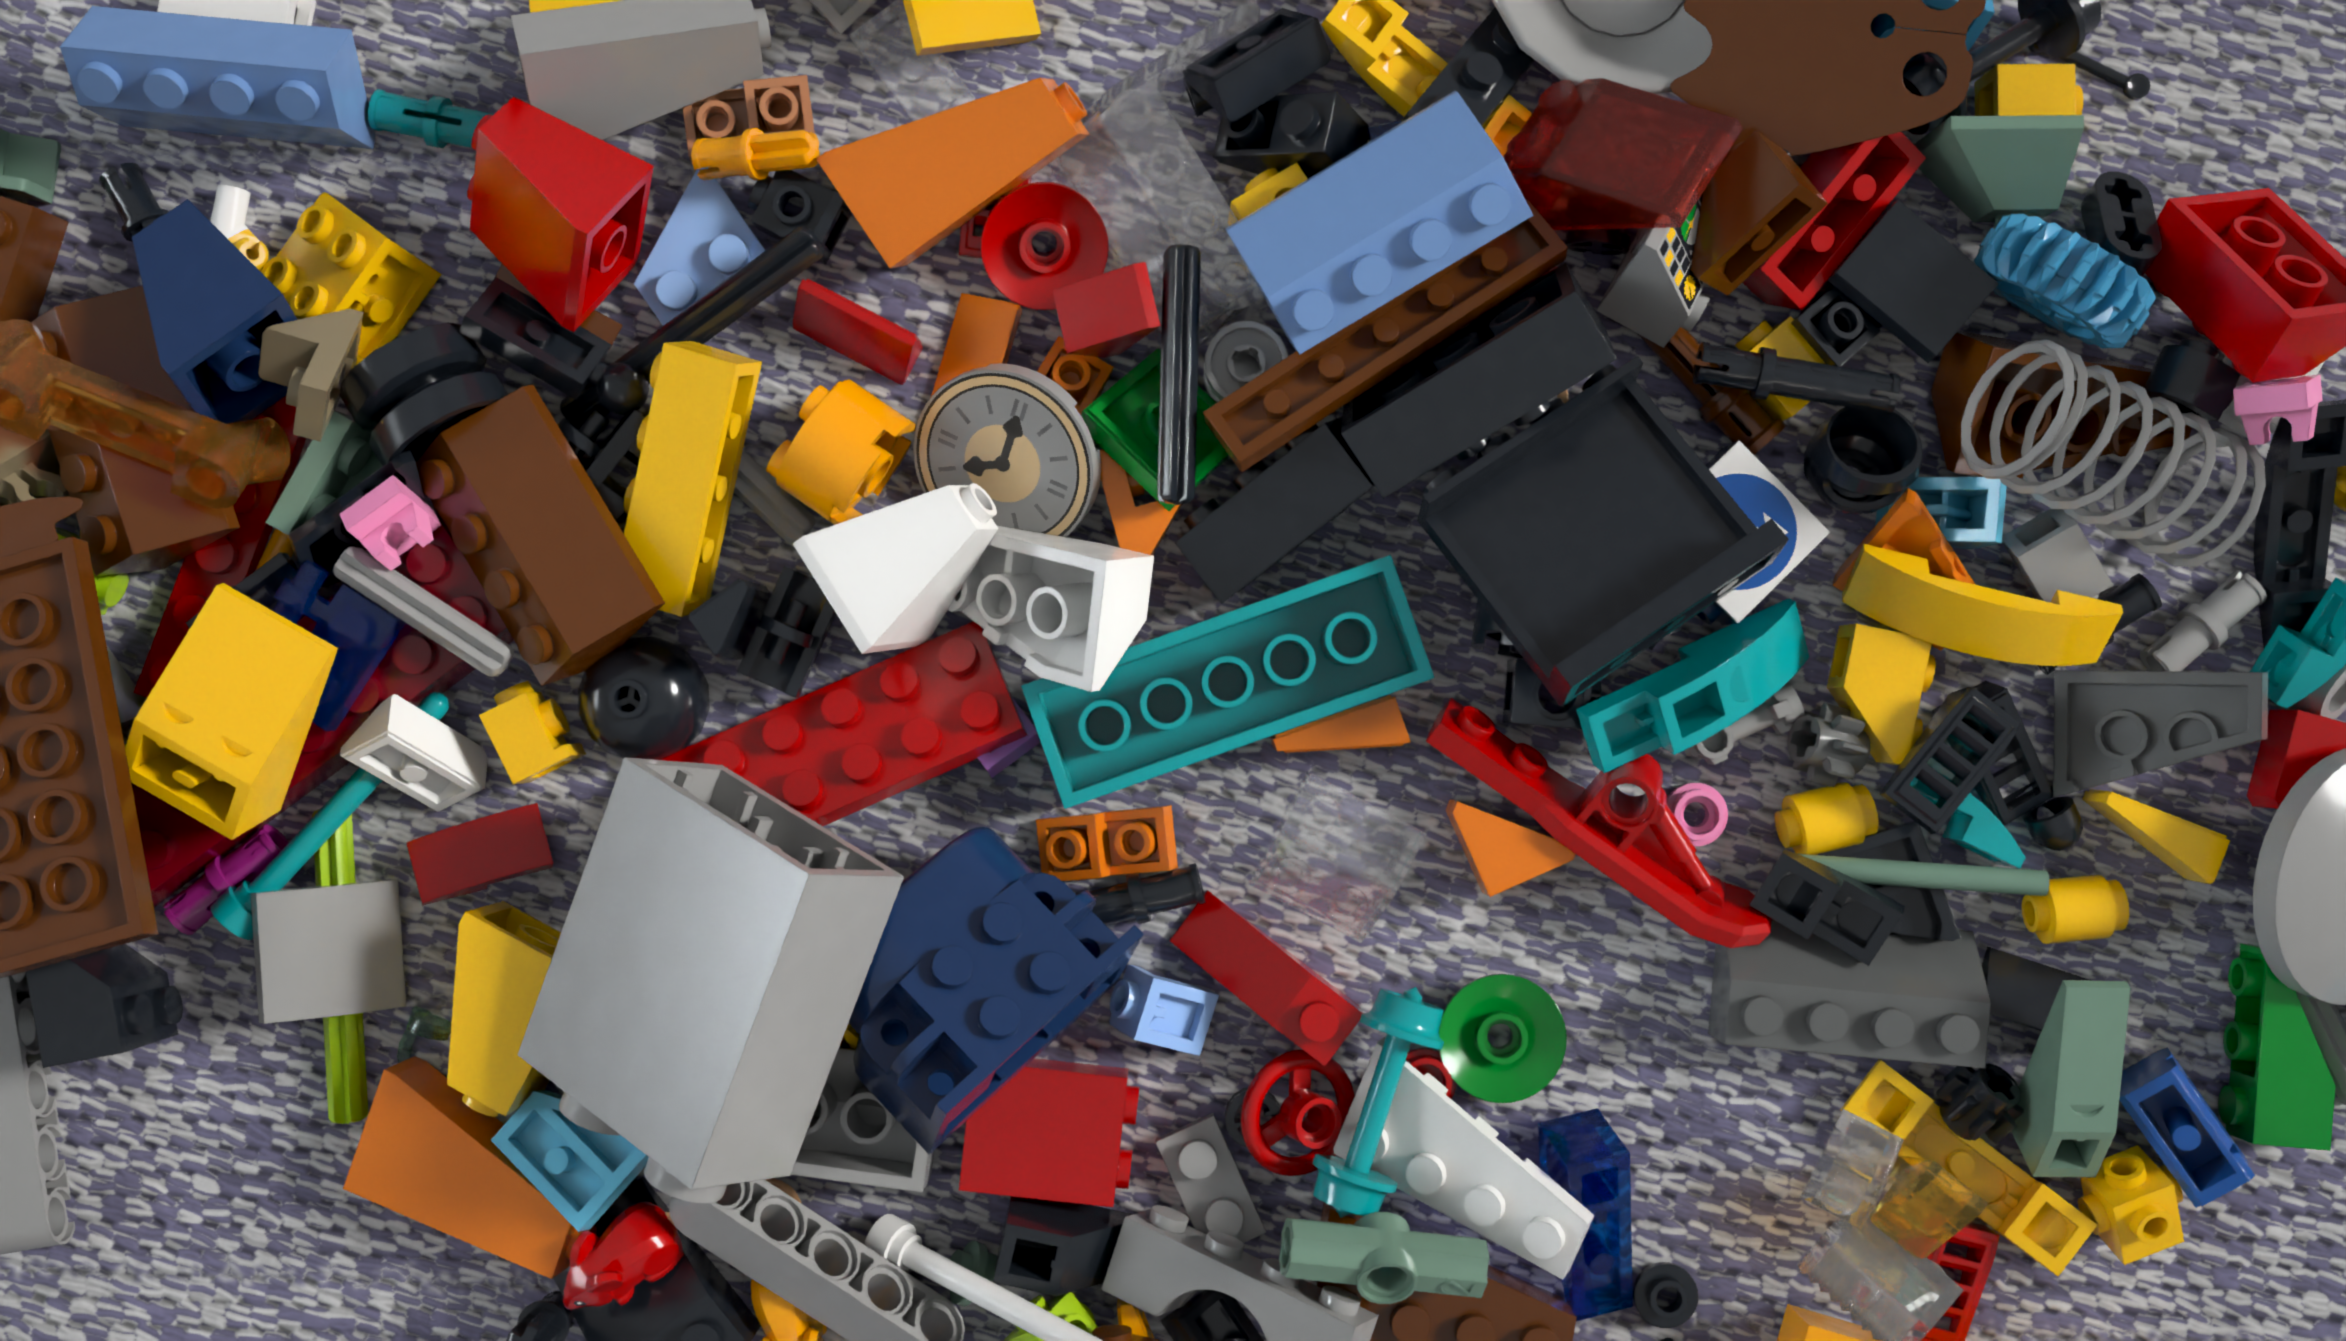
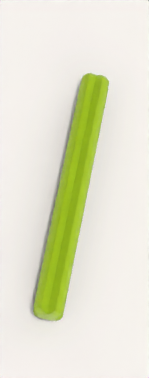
M320 809L315 810V811L313 812V814H312V817H313ZM352 814L314 854L316 886L356 883ZM363 1013L324 1017L323 1030L328 1118L331 1123L337 1124L359 1122L368 1115Z

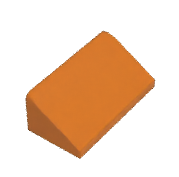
M961 293L931 397L940 387L964 372L987 367L989 364H1007L1022 315L1020 305Z

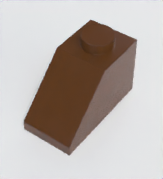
M1756 130L1745 141L1733 146L1725 154L1721 164L1705 179L1691 271L1697 279L1727 296L1828 204L1788 153Z

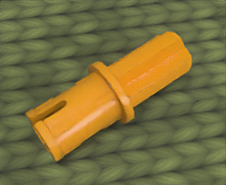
M758 128L746 129L742 135H737L736 137L697 139L692 146V165L694 170L708 167V169L699 170L697 174L702 180L738 175H748L753 180H763L769 175V172L815 167L818 164L816 159L820 156L818 150L819 140L816 134L808 133L805 130L764 134Z

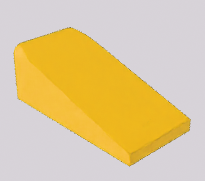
M2094 789L2085 791L2083 801L2183 878L2205 884H2212L2215 881L2230 840L2226 839V835L2114 792Z

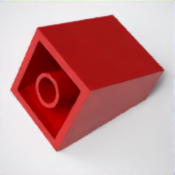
M513 96L493 116L490 114L485 115L477 124L472 136L471 146L476 151L475 172L467 190V197L472 201L470 230L562 327L575 332L634 268L639 258L654 166Z

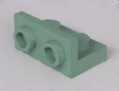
M334 410L321 442L316 440L310 442L266 523L289 535L293 530L381 468L380 461L369 445L373 430H363L354 421L352 416Z

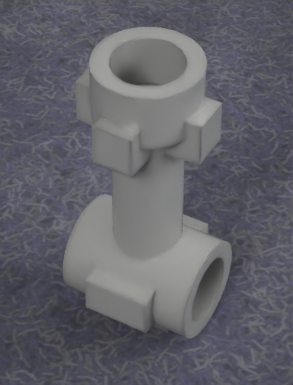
M1785 684L1756 709L1706 740L1684 750L1686 756L1704 759L1708 764L1715 765L1728 759V754L1732 750L1734 742L1770 726L1773 727L1777 735L1788 732L1793 723L1805 715L1801 700L1793 687Z

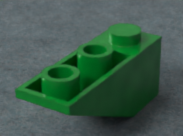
M2240 943L2239 958H2235L2232 961L2228 973L2229 987L2232 994L2236 996L2234 1021L2227 1024L2223 1035L2224 1051L2231 1060L2229 1085H2225L2221 1089L2218 1098L2220 1118L2226 1124L2225 1129L2230 1135L2252 1144L2331 1151L2336 1086L2298 996L2294 990L2285 986L2274 975L2266 963L2259 946Z

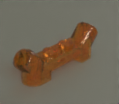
M13 319L0 321L1 427L38 441L46 429L53 425L173 472L170 493L215 509L228 508L236 504L246 486L281 480L290 464L289 440L283 427L271 417L224 424L173 402L166 401L105 375L95 373L53 356L38 327L27 320Z

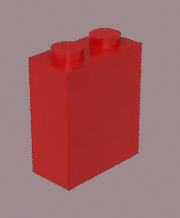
M1034 1058L966 1121L959 1191L1114 1207L1116 1188L1129 1189L1133 1150L1120 1149L1123 1124H1136L1140 1088L1139 1086L1127 1085L1129 1068Z

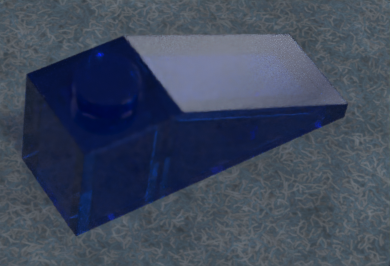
M1598 1108L1539 1122L1540 1169L1595 1215L1570 1271L1562 1280L1565 1299L1577 1317L1576 1322L1633 1307L1630 1152Z

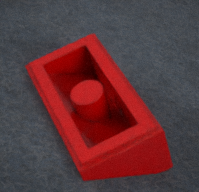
M808 278L807 280L802 279L799 284L792 323L794 330L900 385L906 382L923 349L922 343L916 334Z

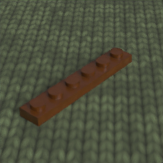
M1527 200L1526 202L1534 216L1299 355L1297 351L1205 410L1203 412L1204 421L1239 470L1243 472L1565 261L1568 247L1532 203Z

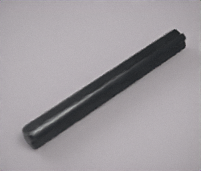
M804 226L795 228L611 365L616 363L631 364L645 375L648 384H650L651 367L656 356L662 351L663 343L681 341L706 343L821 259L824 255L821 242L809 228ZM590 384L586 385L576 400L567 396L561 401L559 407L563 416L578 428L581 427L594 409L603 416L611 412L600 403L596 388Z

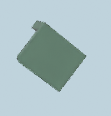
M0 128V196L52 204L61 144L52 139L9 133Z

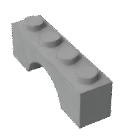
M1155 1205L1152 1206V1209L1124 1218L1101 1290L1155 1317L1184 1306L1198 1290H1214L1225 1293L1242 1303L1260 1324L1266 1341L1371 1340L1379 1315L1360 1307V1298L1345 1289L1335 1286H1323V1288H1320L1303 1279L1285 1278V1276L1280 1274L1279 1259L1266 1258L1263 1261L1244 1252V1243L1233 1236L1215 1231H1210L1207 1234L1187 1225L1189 1218L1185 1214L1170 1207Z

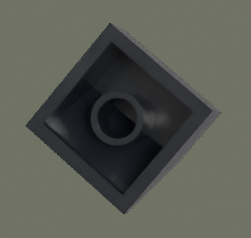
M127 944L26 971L43 1068L120 1054L178 1035L176 1023L180 1022L183 1014V1003L179 991L175 986L169 985L168 974L165 970Z

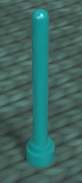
M432 692L416 707L440 720L449 709V700L440 692ZM359 767L252 883L243 881L239 887L230 886L211 906V912L217 921L236 936L245 940H252L253 925L250 893L281 890L383 780Z

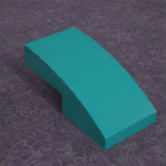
M2335 577L2301 633L2279 624L2250 672H2268V698L2275 704L2285 708L2292 706L2326 683L2346 665V581Z
M1941 774L1943 777H1945L1947 780L1951 782L1950 778ZM1916 777L1909 784L1933 804H1936L1940 798L1937 793ZM1971 793L1955 810L1942 835L1943 838L1998 865L2020 869L2026 858L2002 822Z

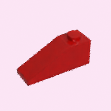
M1207 890L1204 894L1206 903L1196 904L1169 941L1272 1027L1323 1066H1326L1360 1021L1363 1011L1359 1005Z

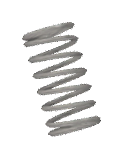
M2048 339L2025 342L2002 355L1980 378L1968 398L1961 422V450L1970 469L1987 479H2000L2002 484L2019 494H2032L2034 499L2051 509H2063L2066 514L2083 524H2095L2099 530L2115 539H2126L2129 544L2145 553H2156L2159 558L2173 566L2196 567L2225 553L2244 536L2255 519L2266 487L2264 460L2255 445H2249L2248 440L2224 428L2212 429L2208 420L2192 412L2181 414L2177 404L2162 397L2149 398L2145 388L2131 381L2118 383L2114 373L2099 365L2085 367L2080 355ZM2043 352L2044 354L2019 371L2006 387L1995 409L1989 435L1992 463L1990 465L1978 458L1971 443V426L1978 403L1991 381L2009 362L2023 354ZM2057 362L2063 372V378L2054 383L2038 402L2026 426L2021 458L2005 464L2001 457L1999 438L2004 415L2016 391L2032 372L2044 364ZM2093 377L2105 384L2106 387L2087 398L2088 378ZM2077 380L2076 398L2069 413V409L2074 396V382ZM2063 390L2055 418L2042 439L2033 447L2035 432L2047 407ZM2122 393L2137 400L2136 403L2120 412V397ZM2110 396L2109 414L2096 442L2079 463L2063 474L2062 467L2066 448L2078 423L2096 403ZM2153 409L2168 415L2167 418L2152 426ZM2142 411L2140 434L2136 443L2130 448L2121 468L2115 476L2100 488L2094 490L2093 481L2097 461L2103 449L2109 443L2112 434L2126 419ZM2185 425L2199 431L2184 440ZM2173 426L2174 438L2171 452L2160 463L2148 486V490L2131 504L2125 506L2123 496L2128 475L2142 458L2147 444L2153 437ZM2216 447H2230L2236 459V475L2227 500L2211 521L2195 533L2172 542H2164L2158 532L2166 529L2185 514L2206 488L2216 461ZM2205 451V461L2194 487L2177 508L2157 521V512L2163 492L2177 470L2194 455ZM2055 452L2052 465L2053 479L2039 482L2033 473V469ZM2248 459L2253 467L2254 492L2249 509L2235 531L2218 546L2200 554L2176 553V551L2195 545L2224 521L2236 505L2247 477ZM2085 471L2083 479L2084 495L2070 497L2064 485L2070 483ZM2023 473V480L2017 477V475ZM2115 488L2113 496L2114 510L2111 512H2101L2095 501L2100 500ZM2144 506L2145 526L2132 527L2127 517L2133 515Z

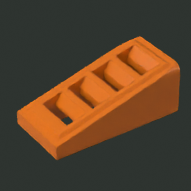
M1389 694L1270 737L1274 750L1283 751L1284 753L1392 747L1410 743L1396 698Z

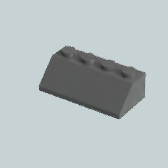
M1772 919L1771 933L1759 945L1728 948L1716 944L1708 1034L1726 1045L1985 1068L1991 1002L1973 931L1959 930L1961 938L1954 941H1941L1890 933L1868 966L1814 933L1807 940Z

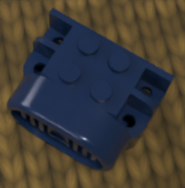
M988 827L973 828L961 834L902 881L848 1023L859 1034L853 1058L855 1072L859 1079L929 1155L1117 983L1144 935L1134 925L1123 936L1118 938L1092 912L1097 899L1088 890L1076 895L1056 876L1045 873L1035 874L1002 838Z

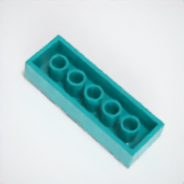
M1388 555L1129 647L1100 691L1090 692L1044 678L1024 684L1021 688L1064 809L1435 677L1392 556Z

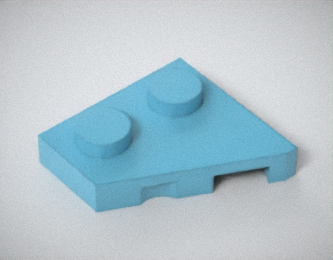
M547 1090L533 1091L491 1141L578 1232L590 1230L642 1171L649 1157L621 1135L597 1133L571 1122L559 1109L562 1095Z

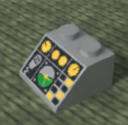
M1695 148L1690 152L1646 214L1630 244L1629 251L1622 259L1597 308L1598 312L1663 348L1680 327L1688 332L1693 329L1710 299L1701 293L1705 283L1697 279L1691 271L1705 179L1713 172L1706 154Z

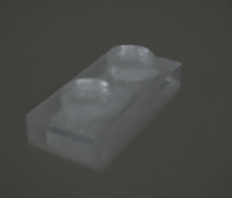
M896 0L849 35L855 47L912 122L976 100L942 53L916 55L902 0Z

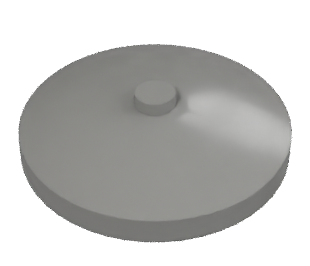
M2346 748L2332 753L2312 766L2296 782L2281 802L2261 846L2253 885L2255 932L2263 957L2271 971L2285 986L2295 992L2335 1005H2346Z

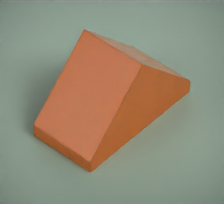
M1449 800L1446 813L1482 893L1489 897L1566 864L1575 858V853L1554 838L1461 802Z

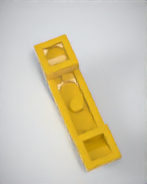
M1338 0L1321 23V26L1342 56L1362 79L1391 107L1405 117L1407 112L1448 63L1401 26L1409 13L1393 0ZM1509 94L1482 126L1502 154L1516 183L1522 185L1528 179L1558 135Z
M1863 544L1842 592V602L1907 635L1974 656L2039 666H2072L2096 663L2123 614V608L2120 604L2066 591L2056 590L2051 602H2046L1929 574L1927 558L1868 544Z
M1878 1059L1840 1109L1855 1123L1951 1198L2056 1276L2062 1273L2097 1227L2095 1222L2045 1184L2032 1178L1980 1137L1974 1141L1966 1140L1956 1135L1943 1121L1940 1107L1934 1103V1100L1882 1060Z

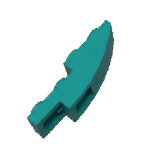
M1788 598L1742 619L1737 624H1731L1678 649L1681 661L1577 708V714L1593 765L1603 773H1607L1660 747L1676 755L1732 725L1779 691L1810 657L1796 601Z

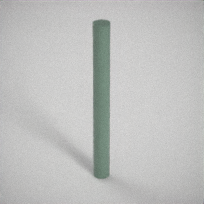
M1799 854L1835 869L1863 884L2046 896L2049 890V874L2046 870Z

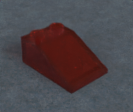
M1604 78L1586 79L1578 85H1574L1570 80L1553 82L1541 94L1538 105L1520 132L1508 143L1507 151L1503 158L1525 200H1529L1553 230L1677 228L1683 225L1743 128L1736 118Z

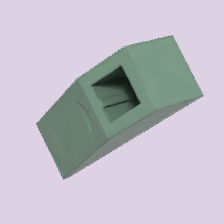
M2063 980L2020 1082L2021 1100L2017 1104L2024 1109V1113L2015 1120L2017 1127L2012 1130V1134L2033 1177H2096L2117 1128L2131 990L2127 981Z

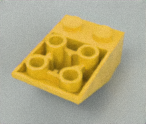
M224 583L216 585L134 718L125 746L131 783L231 840L278 813L282 808L338 648Z

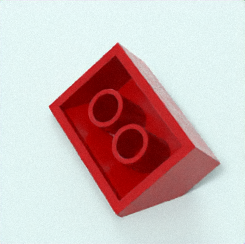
M2270 188L2169 198L2157 218L2162 239V250L2145 274L2153 281L2156 290L2169 297L2192 321L2193 327L2200 334L2208 337L2232 361L2233 368L2239 374L2248 378L2252 383L2303 376L2346 347V258Z

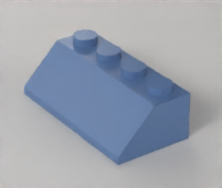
M92 6L60 46L79 105L121 126L366 149L374 148L375 131L370 127L368 121L369 105L351 29Z
M1453 91L1227 227L1225 230L1286 337L1300 355L1534 215L1502 154L1457 91Z

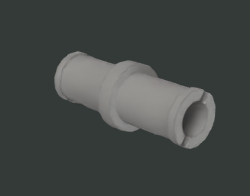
M2234 571L2224 583L2199 604L2190 603L2184 607L2178 614L2179 621L2151 646L2146 647L2140 652L2141 661L2149 671L2181 672L2207 649L2215 650L2228 640V631L2256 606L2265 602L2267 598L2265 590L2250 574L2245 573L2242 575L2241 571Z

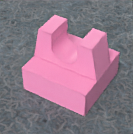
M2321 374L2254 383L2248 381L2234 388L2235 416L2241 415L2249 445H2261L2270 441L2271 432L2269 424L2273 417H2283L2290 422L2293 442L2308 441L2313 438L2318 403L2323 401Z
M394 475L340 513L346 530L358 539L369 553L390 571L401 564L399 556L418 543L420 546L425 547L433 541L432 532L441 526L434 510Z

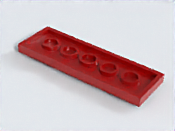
M973 621L688 746L662 760L723 765L819 825L825 826L1028 735L990 641L982 635L984 629Z

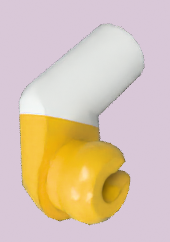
M220 184L217 186L210 222L261 272L269 260V252L266 245L259 241L245 225L251 193L238 187Z

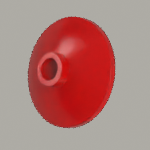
M1035 182L1012 190L992 208L983 227L981 256L988 277L1005 297L1014 303L1030 309L1055 310L1053 289L1103 274L1107 264L1109 251L1108 235L1100 213L1084 195L1062 184ZM1042 231L1050 232L1056 238L1055 247L1046 253L1037 251L1032 245L1033 237Z

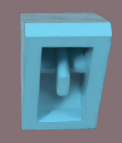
M1918 477L1910 486L1904 489L1903 493L1907 488H1910L1919 495L1952 548L1971 550L2002 543L2007 486L2002 484L2000 479H1987L1985 477ZM1895 502L1877 511L1876 524Z

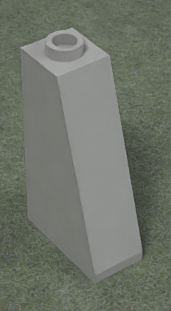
M620 0L511 15L528 103L601 140L743 84V81L763 76L761 49L771 47V34L766 11L764 8L754 9L751 0Z

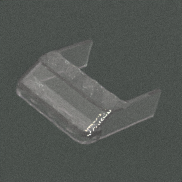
M1249 0L1113 85L1086 110L1087 116L1081 119L1089 135L1050 162L1052 173L1058 184L1071 187L1080 192L1100 213L1108 235L1109 251L1107 263L1111 270L1134 263L1146 262L1161 325L1151 332V335L1159 346H1161L1163 255L1170 245H1192L1198 247L1201 252L1199 348L1209 343L1222 328L1237 321H1245L1269 306L1225 230L1238 221L1159 94L1183 79L1184 74L1182 71L1186 69V66L1259 23L1260 8L1255 0Z

